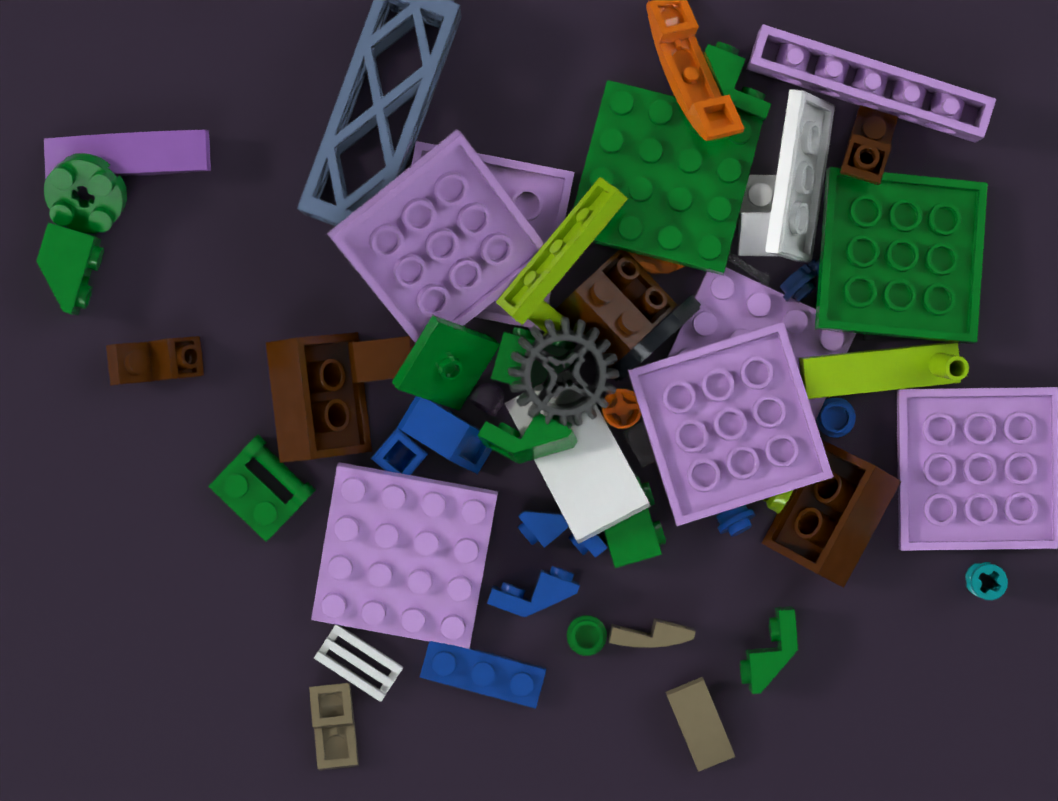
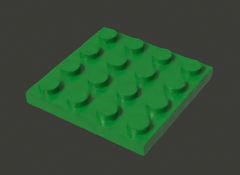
M607 80L574 207L599 177L618 189L628 199L592 243L724 276L763 119L738 112L745 128L743 133L705 141L688 121L675 96Z
M838 167L826 169L815 329L966 344L977 343L988 183L884 172L880 185L840 174L841 168Z

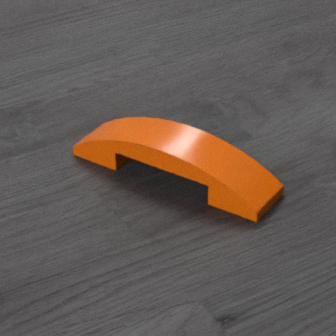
M648 1L646 8L649 24L662 68L679 106L693 128L705 141L743 133L745 128L730 94L721 95L695 37L699 25L688 1Z

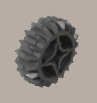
M561 317L560 329L555 330L552 320L546 319L545 327L547 333L541 335L539 329L536 326H532L530 332L536 338L532 343L524 337L519 338L518 343L526 349L525 354L517 351L511 352L510 357L514 361L521 363V367H509L508 374L513 377H521V380L511 383L510 389L512 392L525 390L516 402L520 407L533 402L527 412L529 417L534 418L543 410V415L546 416V424L553 419L554 415L560 416L559 423L566 426L567 416L572 415L575 425L580 426L582 425V418L579 413L586 411L591 419L596 418L597 414L591 406L597 402L601 407L607 408L609 403L601 396V393L603 391L609 394L616 392V387L607 383L606 379L618 378L619 371L613 368H606V365L617 361V356L614 353L602 355L611 343L607 338L594 343L600 333L596 327H592L584 335L585 322L579 319L575 323L574 329L570 330L569 319ZM568 340L578 342L574 349L570 348L566 354L561 356H554L543 350L547 345L557 341ZM588 350L591 351L596 365V374L592 386L579 373L580 367L584 362L583 357ZM534 359L540 362L548 372L547 378L543 383L544 388L538 395L533 390L530 379ZM548 361H551L556 366L562 364L563 367H565V363L571 364L569 370L579 384H576L571 379L565 381L563 377L562 382L556 381L558 375ZM566 389L574 390L583 395L580 399L567 404L549 402L552 397L556 398L560 392Z

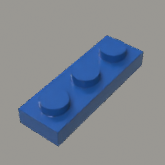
M429 641L420 678L536 709L546 668L473 648L467 649L456 645Z

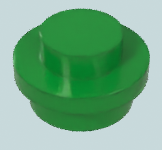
M583 615L577 617L570 623L567 629L569 646L574 652L583 656H591L598 653L604 647L607 640L604 624L594 616Z

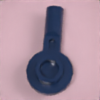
M820 258L817 261L813 259L808 264H804L780 285L779 288L785 293L783 298L787 302L791 298H795L799 303L816 288L812 281L819 276Z

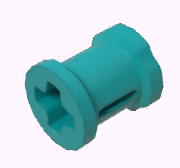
M988 562L974 563L965 574L967 589L971 594L984 600L1000 598L1008 586V579L1002 568ZM980 574L990 575L989 579L993 582L990 589L984 586L981 588L983 583L978 579Z

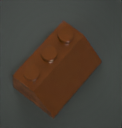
M358 332L296 337L266 342L280 463L372 452L364 382L353 383L348 347V343L359 342Z
M822 440L833 478L794 489L782 511L777 513L762 544L844 588L901 481L879 467Z

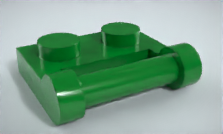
M258 434L208 487L267 542L313 495L316 489L309 482L304 484L284 463H280V460L265 446L267 442ZM253 458L294 495L287 503L247 466Z

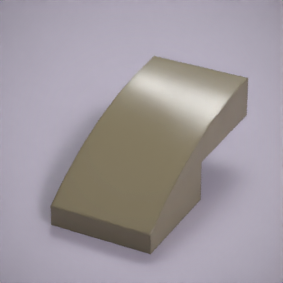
M654 618L651 633L612 624L608 641L611 644L628 647H666L694 640L696 631L692 627Z
M703 677L665 692L698 772L735 757Z
M350 683L309 687L318 770L359 766Z

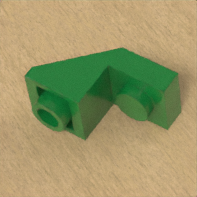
M717 42L716 46L708 44L703 55L721 95L730 94L737 112L756 116L763 119L764 122L772 105L764 101L765 94L749 87H743L741 91L734 89L746 58L738 56L740 50L722 42Z
M541 413L532 419L521 439H519L521 434L517 430L502 422L496 427L486 421L478 434L484 446L518 464L574 448L578 441L573 430L570 429L572 424L569 421L564 426L559 423L560 416L554 415L553 419L546 424V416Z
M791 606L775 607L776 617L769 618L771 642L777 641L778 647L747 649V660H740L741 683L748 684L752 694H761L798 651L795 609Z

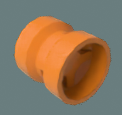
M616 389L614 394L608 393L604 397L609 405L607 408L601 407V413L609 425L618 429H626L634 426L639 421L641 412L633 391Z

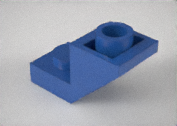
M415 396L397 426L401 431L446 459L476 474L479 473L492 449L484 446L478 434L481 429L462 420L448 408Z
M523 510L518 515L523 523L517 528L532 545L539 541L545 548L569 528L562 513ZM573 533L568 537L583 556L590 551L596 558L608 548L598 535L580 544L577 543Z
M552 566L550 572L541 569L531 599L523 597L526 590L503 582L501 588L492 587L487 604L525 618L577 594L580 585L578 582L573 581L574 573Z

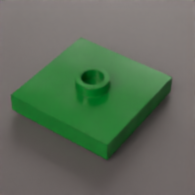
M432 315L392 383L398 390L460 411L500 344L494 337Z

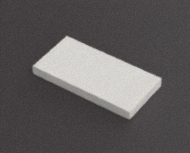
M789 90L765 252L796 262L809 263L812 261L835 106L803 90Z
M569 369L559 374L556 380L562 382L563 377L565 381L571 379L576 384H579ZM543 383L533 388L537 395L544 388ZM566 389L560 392L556 398L552 397L549 402L567 404L580 399L583 395L574 390ZM517 396L506 402L505 405L523 437L533 419L527 414L533 402L520 407L516 402L519 397ZM596 403L591 407L595 410L597 417L591 419L586 411L579 413L582 418V425L580 426L575 425L572 415L567 416V421L572 424L570 429L573 430L578 440L574 448L534 459L578 544L650 507L648 499Z

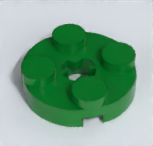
M86 153L72 154L66 157L64 161L58 163L46 178L44 197L50 209L49 216L55 224L66 226L81 233L106 232L119 218L126 206L127 190L125 182L120 175L118 178L116 177L114 172L109 169L110 164L104 159ZM80 186L87 187L88 194L94 195L95 200L90 199L87 201L82 199L77 193L81 188Z

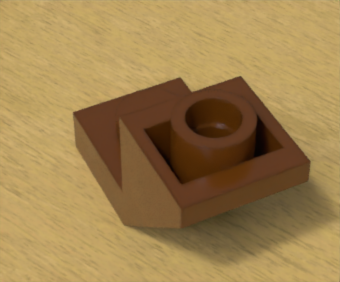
M860 105L846 147L840 174L880 185L899 117Z
M200 336L106 345L110 386L204 376Z
M410 336L348 343L353 383L394 379L415 342Z

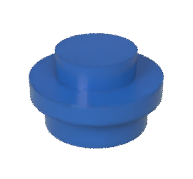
M833 397L824 401L815 421L818 429L823 434L837 438L848 434L855 425L856 414L848 401Z
M746 505L721 512L716 516L720 524L717 529L720 534L729 532L731 537L737 536L752 527L750 520L756 514L753 509H748Z

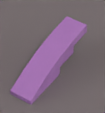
M209 130L131 132L44 138L45 179L58 163L64 161L66 157L77 153L92 154L104 159L110 164L109 169L116 176H150L211 171Z

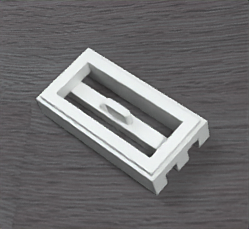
M340 625L334 626L314 659L380 702L403 669V666ZM338 636L390 669L389 676H386L334 642ZM330 649L382 683L381 688H377L326 655L328 650Z

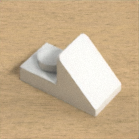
M749 175L738 217V256H777L765 252L777 175Z

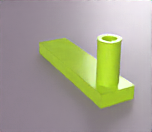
M599 177L496 303L521 325L529 319L547 333L545 320L551 319L555 330H559L561 317L564 316L544 301V299L628 198L610 183Z
M955 342L799 358L800 375L808 399L961 383V380L967 376L969 371V364L965 358L959 356L958 343Z

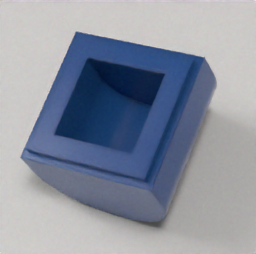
M396 428L371 459L385 471L411 475L428 453L406 433Z

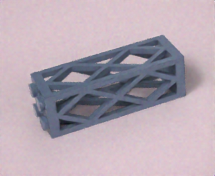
M373 0L297 209L301 213L337 226L406 171L462 18L460 4L455 3L454 0ZM389 11L398 13L385 24ZM424 23L440 29L431 55ZM415 27L423 66L386 96H383L376 58ZM366 74H368L374 105L349 124ZM415 97L396 151H394L388 117ZM378 126L386 167L348 197L340 155ZM330 174L337 206L321 200Z

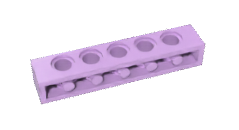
M764 24L758 31L746 70L852 104L862 105L895 115L899 119L974 143L984 138L996 102L995 98Z

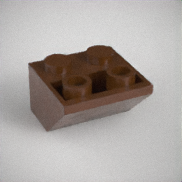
M618 250L555 310L569 319L572 330L579 319L585 322L584 335L592 327H596L600 333L594 343L605 338L609 340L611 345L602 355L614 353L617 356V361L606 365L608 368H611L658 325L677 304L627 251Z

